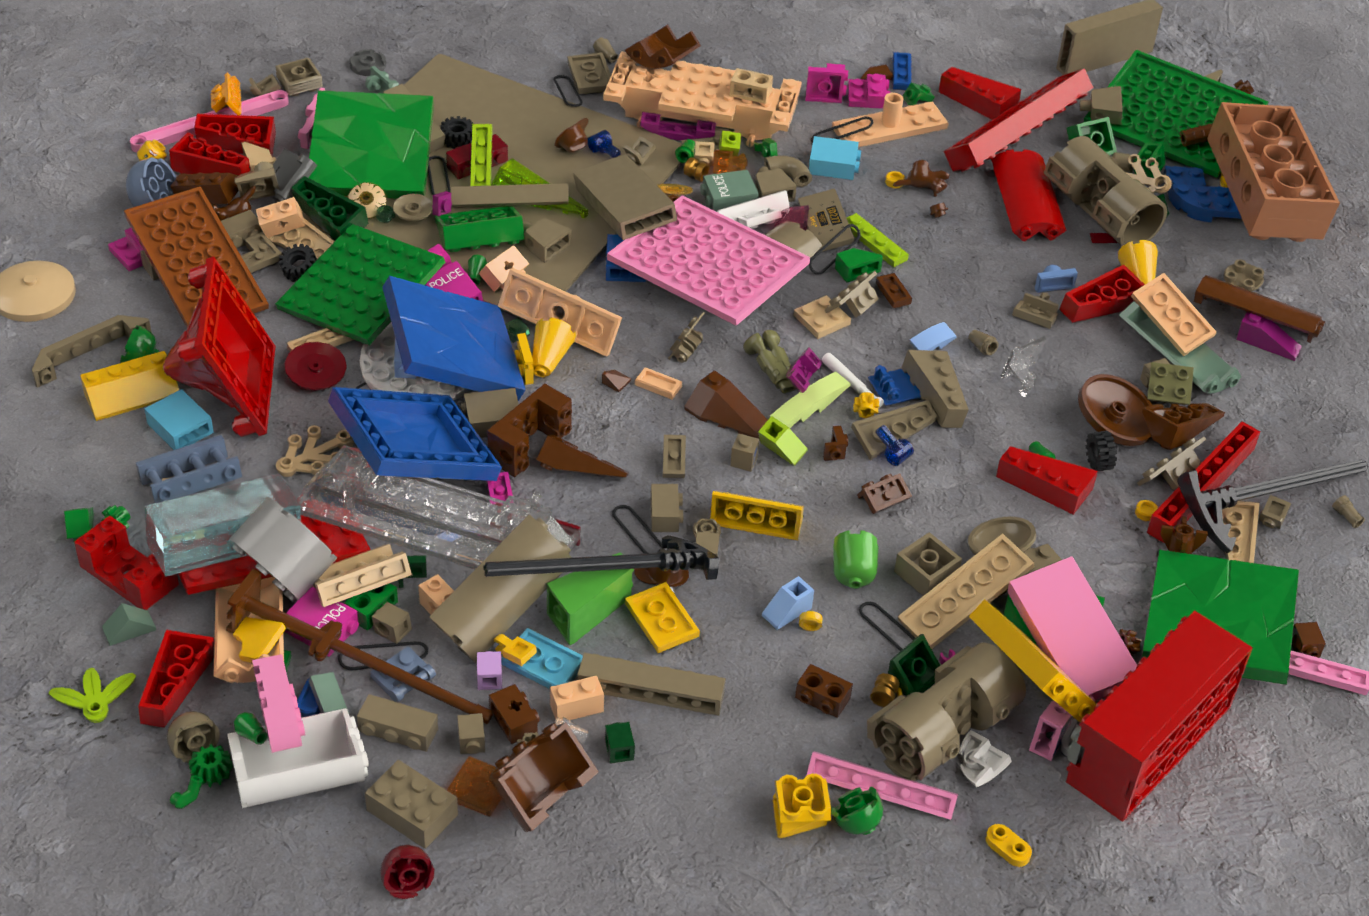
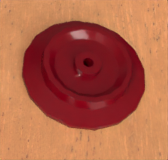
M308 342L295 347L287 355L284 363L286 375L292 383L313 391L328 389L336 385L344 378L347 369L346 359L341 351L330 344L322 342Z

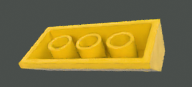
M165 351L81 374L84 395L95 420H102L152 405L179 391L177 381L167 376L163 370V364L167 356Z
M713 491L710 519H714L720 527L798 541L804 506Z

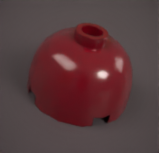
M406 844L399 845L386 854L381 864L380 875L385 888L393 897L408 899L418 896L417 891L423 888L426 890L431 885L435 869L425 851L417 846Z

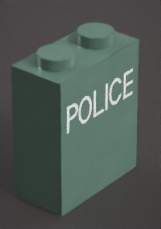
M748 170L704 175L703 184L700 185L701 194L705 195L706 206L716 212L717 210L757 199L759 195Z

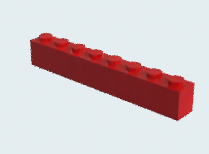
M1241 421L1195 469L1198 474L1200 492L1220 487L1254 451L1261 431ZM1179 487L1152 514L1147 533L1163 543L1164 541L1160 535L1162 525L1172 526L1174 530L1177 525L1181 524L1182 516L1187 517L1188 521L1193 515Z

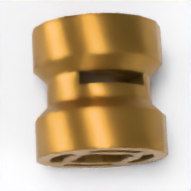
M690 157L684 166L683 173L689 177L694 176L696 180L703 182V176L708 175L710 166L704 162L699 163L697 159Z
M879 674L875 681V687L870 694L871 701L880 707H885L894 701L895 693L898 691L900 684L899 680L890 674Z

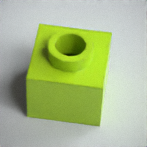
M722 130L719 139V155L737 157L740 151L741 133Z

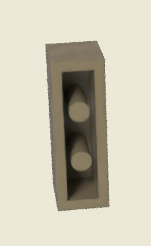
M371 694L368 695L357 715L359 732L368 736L373 735L383 738L391 743L403 744L415 750L419 749L427 752L438 731L437 714Z

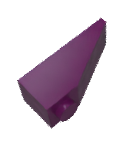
M1249 312L1244 316L1236 340L1293 361L1296 360L1302 347L1272 320Z

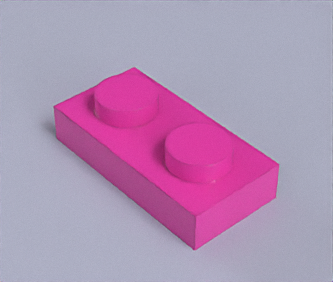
M501 472L497 481H486L492 513L495 512L497 501L514 506L508 472Z

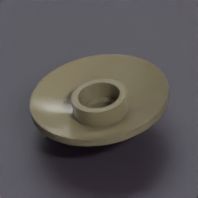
M407 194L399 197L394 202L393 211L397 217L403 220L418 221L432 213V202L429 198L420 194Z

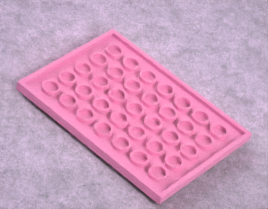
M683 195L674 201L677 221L625 239L607 253L608 261L735 326L810 264L809 256Z

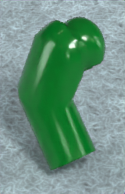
M191 776L187 790L182 794L180 792L173 793L170 797V803L175 805L177 809H183L198 798L203 779L199 776Z

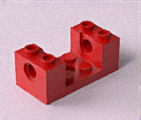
M110 515L74 541L80 567L137 608L149 609L179 585L174 559L159 549L148 557L143 555L129 544L126 526Z

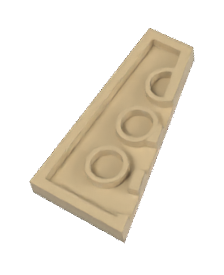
M305 218V226L268 238L273 244L286 249L289 246L294 248L293 244H296L297 247H299V244H303L304 247L308 245L313 249L317 259L335 242Z
M1237 501L1234 507L1222 509L1223 523L1231 524L1228 536L1230 538L1236 537L1233 550L1228 554L1225 553L1228 560L1254 563L1259 503Z

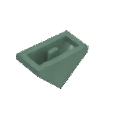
M121 603L103 624L102 629L109 645L112 646L155 631L156 627L148 610Z

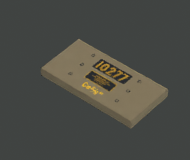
M835 188L798 198L808 230L817 237L822 246L849 224ZM850 227L823 251L851 244L854 241V236Z

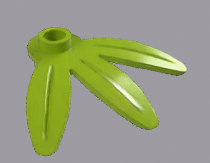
M88 668L83 676L85 696L76 690L64 687L52 688L49 691V695L62 704L83 709L84 717L92 723H99L108 714L109 708L107 704L118 698L132 685L136 674L128 673L114 679L101 692V680L98 672L94 668Z

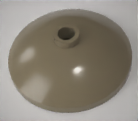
M995 518L974 528L968 537V544L970 550L976 555L1003 533L1024 553L1035 542L1036 530L1031 522L1023 518Z

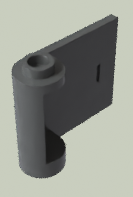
M284 149L273 163L280 189L275 188L273 191L276 194L274 198L279 202L293 198L291 187L303 176L309 178L317 164L304 154L298 156Z

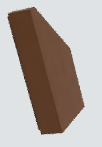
M887 65L873 66L868 68L861 77V80H867V74L885 75V79L891 81L893 74Z

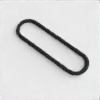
M557 75L553 78L567 105L578 107L583 104L570 77ZM557 78L569 80L580 101L579 104H571L566 100L556 80Z
M865 116V117H861V118H858V119H855V120H852V121H849V122H846V123H843V124H840V125H837V126L828 128V129H826V130L817 132V133H815V134L812 136L811 142L813 143L814 136L823 134V133H825V132H828V131H831V130H834V129H837V128H840V127H843V126H846V125H849V124H852V123H855V122H858V121H861V120H864V119L870 120V121H871L870 125H868L867 127H864V128H861V129L852 131V132H850V133H847V134H844V135H841V136L832 138V139H841V138L847 137V136H849V135H852V134H855V133H858V132L867 130V129H869V128L873 125V119H872L871 117Z
M441 156L429 157V161L435 158L443 161L447 189L451 193L445 159ZM428 161V175L432 195H436L434 193L430 164Z
M848 224L847 226H845L816 254H814L813 257H811L809 268L814 274L818 275L824 273L830 266H832L836 262L835 258L822 271L819 272L815 271L812 268L813 259L816 258L847 228H855L857 230L858 235L857 238L843 251L849 250L856 242H858L861 234L859 228L856 225Z
M618 505L613 509L612 515L644 554L649 553L646 552L616 516L618 509L626 508L630 510L661 547V541L630 506Z
M870 601L860 605V615L898 650L901 651L902 648L863 613L862 609L864 606L873 605L877 607L912 640L915 639L910 632L877 603Z

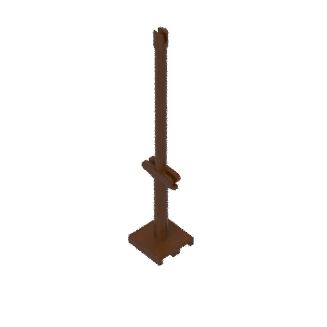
M252 569L227 601V604L232 606L227 612V619L231 621L226 627L228 632L234 633L243 619L251 613L265 620L282 622L287 630L312 641L308 655L313 657L315 654L317 661H323L332 649L467 714L482 713L483 723L488 724L493 716L492 713L494 711L482 705L474 704L339 640L342 633V624L340 622L331 620L318 629L261 602V572Z

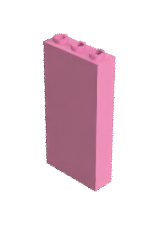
M1072 556L1009 582L1007 593L1038 647L1094 702L1101 698L1107 699L1111 689L1115 685L1120 686L1129 671L1134 672L1136 670V662Z

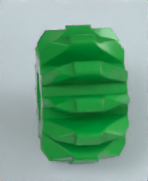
M210 744L209 748L200 746V752H192V759L188 763L189 770H191L190 774L191 776L201 777L203 779L202 785L207 783L211 788L213 783L217 782L221 785L222 779H229L233 764L228 750L224 751L221 745L214 748Z

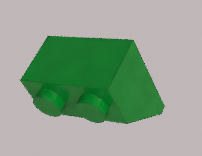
M1109 117L1066 128L1069 141L1079 136H1086L1108 155L1117 152Z

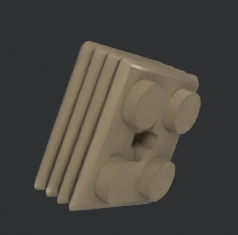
M310 58L275 66L276 77L289 96H298L302 92H313L323 87L322 76Z

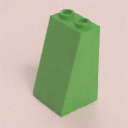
M634 568L572 572L547 583V615L569 645L578 641L623 605L625 598L631 596V588L633 587L632 572Z

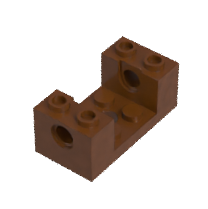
M543 384L487 430L488 448L502 466L501 469L516 477L528 468L530 463L528 456L529 436L534 435L537 430L546 435H555L559 438L570 433L572 429V399L551 386Z

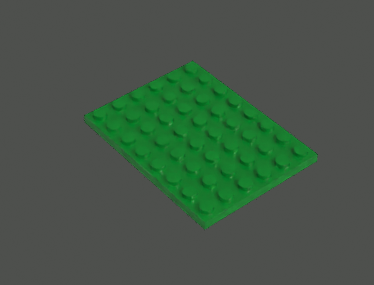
M1139 50L1134 51L1108 86H1121L1123 112L1121 125L1111 124L1114 136L1141 147L1145 143L1163 144L1165 157L1189 167L1203 169L1204 173L1216 178L1221 174V169L1209 142L1184 147L1180 140V131L1207 125V123H1214L1221 102L1268 105L1269 103L1266 100ZM1090 111L1084 117V122L1092 121Z

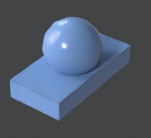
M1051 264L1044 269L1043 273H1038L1035 290L1039 293L1074 288L1078 272L1075 268L1062 270L1059 266Z

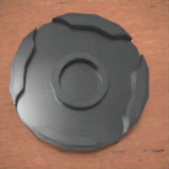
M372 49L357 51L353 57H350V69L358 75L370 76V67L375 66L380 71H384L386 67V59L383 53H376Z

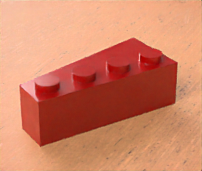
M951 67L941 74L938 92L992 120L1019 103L1022 89Z
M220 114L196 115L194 129L197 140L203 138L211 146L217 144L223 150H231L243 154L242 143L247 142L268 149L271 157L273 156L276 137L274 117Z
M188 132L169 150L171 169L180 174L219 172L239 176L250 172L248 157L231 150L223 151L221 146L217 144L211 146L207 144L205 139L199 138L197 140L193 138V134Z
M1123 264L1065 293L1059 310L1072 323L1122 312L1134 301L1131 297L1132 293L1145 284Z
M1010 446L999 460L996 477L1074 515L1093 490L1098 471Z
M166 629L138 705L140 724L165 728L214 658V637Z

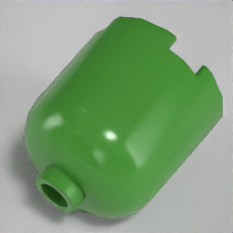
M861 530L860 534H850V531H844L834 538L833 571L836 579L842 585L857 589L869 585L875 579L879 549L877 537L872 533Z

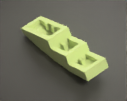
M835 371L808 386L804 393L799 392L771 414L770 417L773 416L791 428L799 420L804 422L816 410L822 412L851 384Z

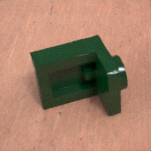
M426 555L407 556L412 575L405 578H427ZM404 578L399 579V588H404Z

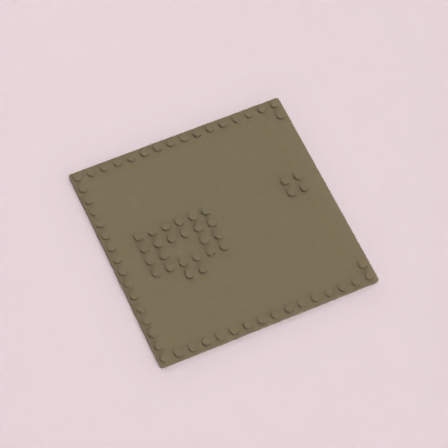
M437 54L404 84L411 95L433 96V121L439 128L442 121L445 122L446 118L450 120L452 116L454 118L460 116L461 119L466 117V120L470 119L474 124H492V135L497 134L508 146V161L491 167V186L568 183L569 204L513 207L522 215L523 224L526 221L535 224L542 218H546L571 229V245L547 262H543L525 246V239L519 240L517 244L502 242L499 246L489 247L487 244L480 245L479 249H468V247L460 248L458 252L445 250L449 254L451 262L457 261L467 274L468 260L471 256L482 255L486 258L488 264L514 245L529 263L525 268L526 274L566 292L607 247V234L617 235L611 226L576 189L573 172L626 154L623 147L625 145L632 147L640 136L653 143L656 149L643 165L636 161L635 164L659 188L681 164L676 159L675 151L682 143L583 106H569L561 98L443 54ZM588 118V124L584 130L588 137V142L583 149L569 153L563 148H556L554 145L555 140L561 132L573 126L581 119ZM445 144L443 148L430 153L429 157L441 156L446 161V152L453 150L452 146L446 147ZM437 158L430 160L434 193L448 192L443 161ZM447 168L450 189L451 187L470 186L471 175L458 180ZM427 171L425 196L429 198L432 202V193L429 175ZM359 197L353 201L359 200L361 205H369L373 202L374 198ZM386 198L385 203H378L384 207L378 215L368 218L369 224L365 229L426 251L437 244H440L444 249L432 213L418 221L403 220L397 217L393 211V204L397 199ZM500 206L455 207L451 208V212L449 213L493 208ZM302 211L303 218H305L308 222H310L312 225H314L316 228H318L320 231L326 234L329 238L335 241L331 236H329L321 227H319L311 218H309ZM481 278L480 284L476 286L482 293L483 302L498 305L503 290L500 288L494 292L484 279ZM500 308L501 311H503V312H506V313L511 314V315H513V316H515V317H518V318H520V319H523V320H525V321H528V320H526V319H524V318H521V317H519V316H517V315H515V314H513V313H511V312H508V311H506V310Z

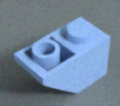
M799 576L779 589L762 612V617L776 630L780 629L799 617L801 613L812 609L814 589Z

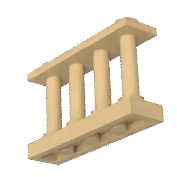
M388 543L333 563L312 587L317 590L321 606L326 607L408 577L412 573L406 553L400 552L393 555L391 545Z

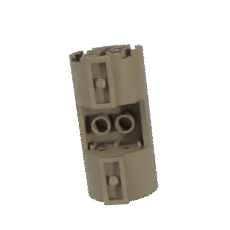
M1079 136L1067 142L1068 146L1061 152L1057 151L1054 156L1049 157L1044 174L1070 200L1079 205L1096 220L1097 224L1121 246L1132 241L1133 244L1140 243L1139 240L1150 241L1161 229L1167 216L1165 203L1141 182L1132 179L1117 166L1116 161L1089 137Z
M979 643L973 648L966 646L935 669V685L924 693L914 692L907 697L900 695L867 720V738L873 741L875 749L880 747L882 753L887 758L883 762L897 776L912 781L922 780L940 765L958 755L960 751V735H965L970 728L981 731L988 729L1000 720L1005 719L1011 710L1023 702L1026 695L1023 676L1017 665L997 646L990 643Z

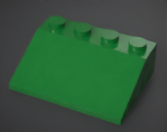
M513 206L447 213L440 216L434 215L442 245L449 252H458L460 248L468 247V249H479L480 245L487 244L489 247L499 246L502 242L517 244L519 240L525 239L522 215Z

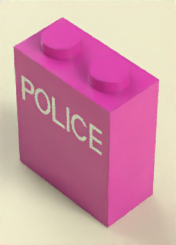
M457 261L438 270L425 284V286L440 289L444 292H451L483 301L481 291Z
M311 587L286 612V614L318 629L331 620L340 622L342 624V633L339 640L343 642L350 635L354 634L359 627L357 610L342 602L326 607L321 606L317 590L314 587ZM285 629V633L309 646L311 645L312 641ZM331 649L327 656L330 657L334 650Z

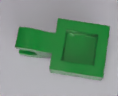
M770 138L762 139V143L754 142V151L761 152L764 158L778 156L777 142Z

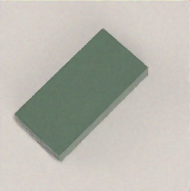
M333 672L310 676L308 681L321 714L347 708Z

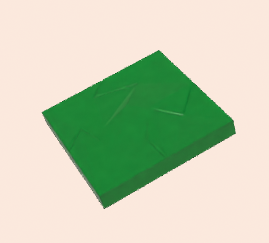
M318 90L309 158L317 164V167L309 179L343 196H349L350 191L357 185L361 189L362 183L374 184L373 188L375 186L380 187L385 194L382 197L398 199L407 194L425 196L434 111L433 96ZM368 191L361 193L359 196L374 198L373 194Z
M1159 550L1142 658H1148L1153 647L1157 643L1162 644L1167 633L1171 629L1175 630L1180 620L1184 616L1188 617L1195 610L1253 647L1242 678L1286 685L1289 674L1299 570Z

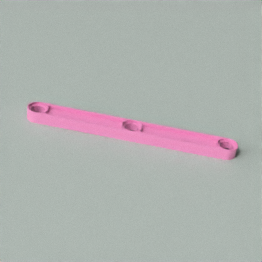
M277 90L242 101L241 115L258 116L283 108L289 103L288 94L283 90ZM229 106L223 107L217 113L214 110L204 113L237 115ZM196 116L133 136L130 139L132 151L137 153L147 140H157L163 145L179 141L187 132L195 136Z

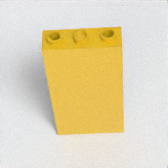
M984 599L969 615L977 626L1044 693L1077 721L1081 722L1087 713L1091 715L1094 712L1097 704L1026 634L987 600Z

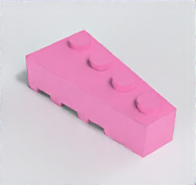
M282 654L252 660L271 752L302 746L301 736L305 735L304 725L293 683L289 684Z

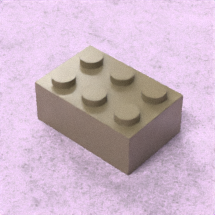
M399 759L365 792L366 809L368 812L424 849L458 816V803L455 795Z

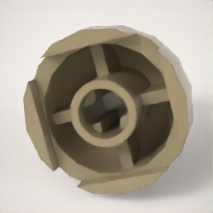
M196 711L185 712L172 721L167 732V742L171 752L177 759H182L186 763H189V760L192 759V752H200V746L209 748L210 744L216 747L220 737L217 725L206 714Z

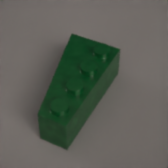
M305 176L291 187L293 197L296 199L301 210L335 241L352 224L362 228L369 224L365 206Z

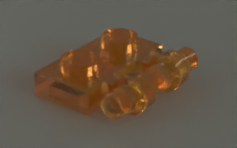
M714 150L713 174L747 170L748 160L745 154L741 153L739 156H733V151Z

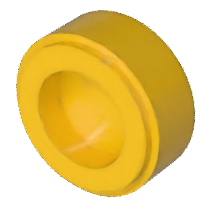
M891 171L886 174L885 183L890 188H901L902 186L894 187L893 183L905 179V176L898 171Z
M1149 500L1139 501L1136 505L1135 515L1143 521H1150L1152 514L1158 509V506Z
M805 611L800 614L799 626L802 629L816 631L822 627L823 617L821 614L814 611Z

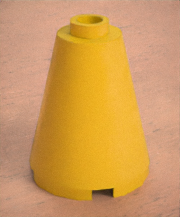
M1139 240L1140 243L1133 244V241L1128 242L1118 250V260L1121 265L1124 264L1146 285L1156 277L1157 247L1153 242L1147 240Z
M549 317L548 321H543L544 318H541L536 323L532 365L533 373L538 377L549 376L576 339V333L570 330L571 326L562 320Z

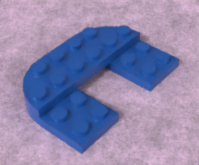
M1165 166L1164 175H1167L1172 181V186L1167 191L1168 197L1178 211L1182 208L1185 213H1188V217L1210 223L1213 217L1242 219L1229 188L1206 186L1203 169Z

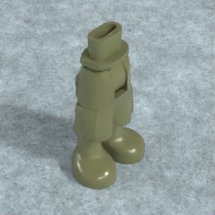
M766 330L762 337L759 333L753 334L745 341L743 345L744 351L749 355L758 354L756 360L761 370L767 374L776 388L780 389L782 393L796 390L795 386L786 378L791 365L784 348L778 346L780 343L778 333L774 330Z

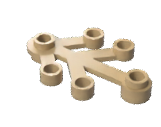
M1132 154L1128 158V162L1137 173L1136 175L1125 172L1132 179L1138 180L1143 185L1150 186L1147 189L1152 193L1162 194L1169 191L1172 181L1167 175L1161 174L1158 168L1159 164L1155 158H1149L1145 163L1146 167L1152 171L1154 178L1147 177L1141 166V159L1137 154Z
M315 425L310 426L307 429L308 440L303 453L296 456L297 449L302 446L301 436L297 434L289 436L287 454L276 462V470L284 477H291L296 471L320 476L325 472L324 463L339 467L344 463V456L341 452H333L331 455H324L323 453L336 447L343 450L350 449L354 445L353 438L347 430H341L336 435V438L315 447L317 440L321 437V429ZM306 461L313 462L311 465L303 464Z

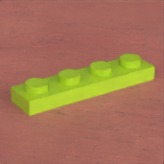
M472 124L470 186H491L492 124Z
M855 213L847 217L849 224L856 225L859 228L861 234L859 241L874 253L881 254L883 260L893 268L908 260L909 254L860 215ZM850 227L853 236L857 238V230Z

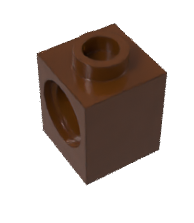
M1317 622L1294 623L1292 635L1293 650L1320 658L1326 643Z

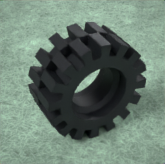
M452 116L450 120L446 118L445 122L442 121L440 129L445 134L444 145L446 144V147L452 146V149H455V147L472 143V124L474 123L470 119L466 120V117L461 119L460 116H457V118Z
M293 244L294 248L287 247V252L283 250V256H279V265L286 279H290L291 282L298 280L317 260L313 249L308 245L304 247L303 244H299V247H297L296 244ZM305 260L299 266H292L296 261Z
M1109 431L1089 433L1085 448L1087 449L1086 456H1088L1087 460L1090 463V468L1096 471L1114 469V466H1116L1115 461H1117L1115 456L1117 450H1115L1116 443H1113L1114 438L1113 436L1111 437V433Z

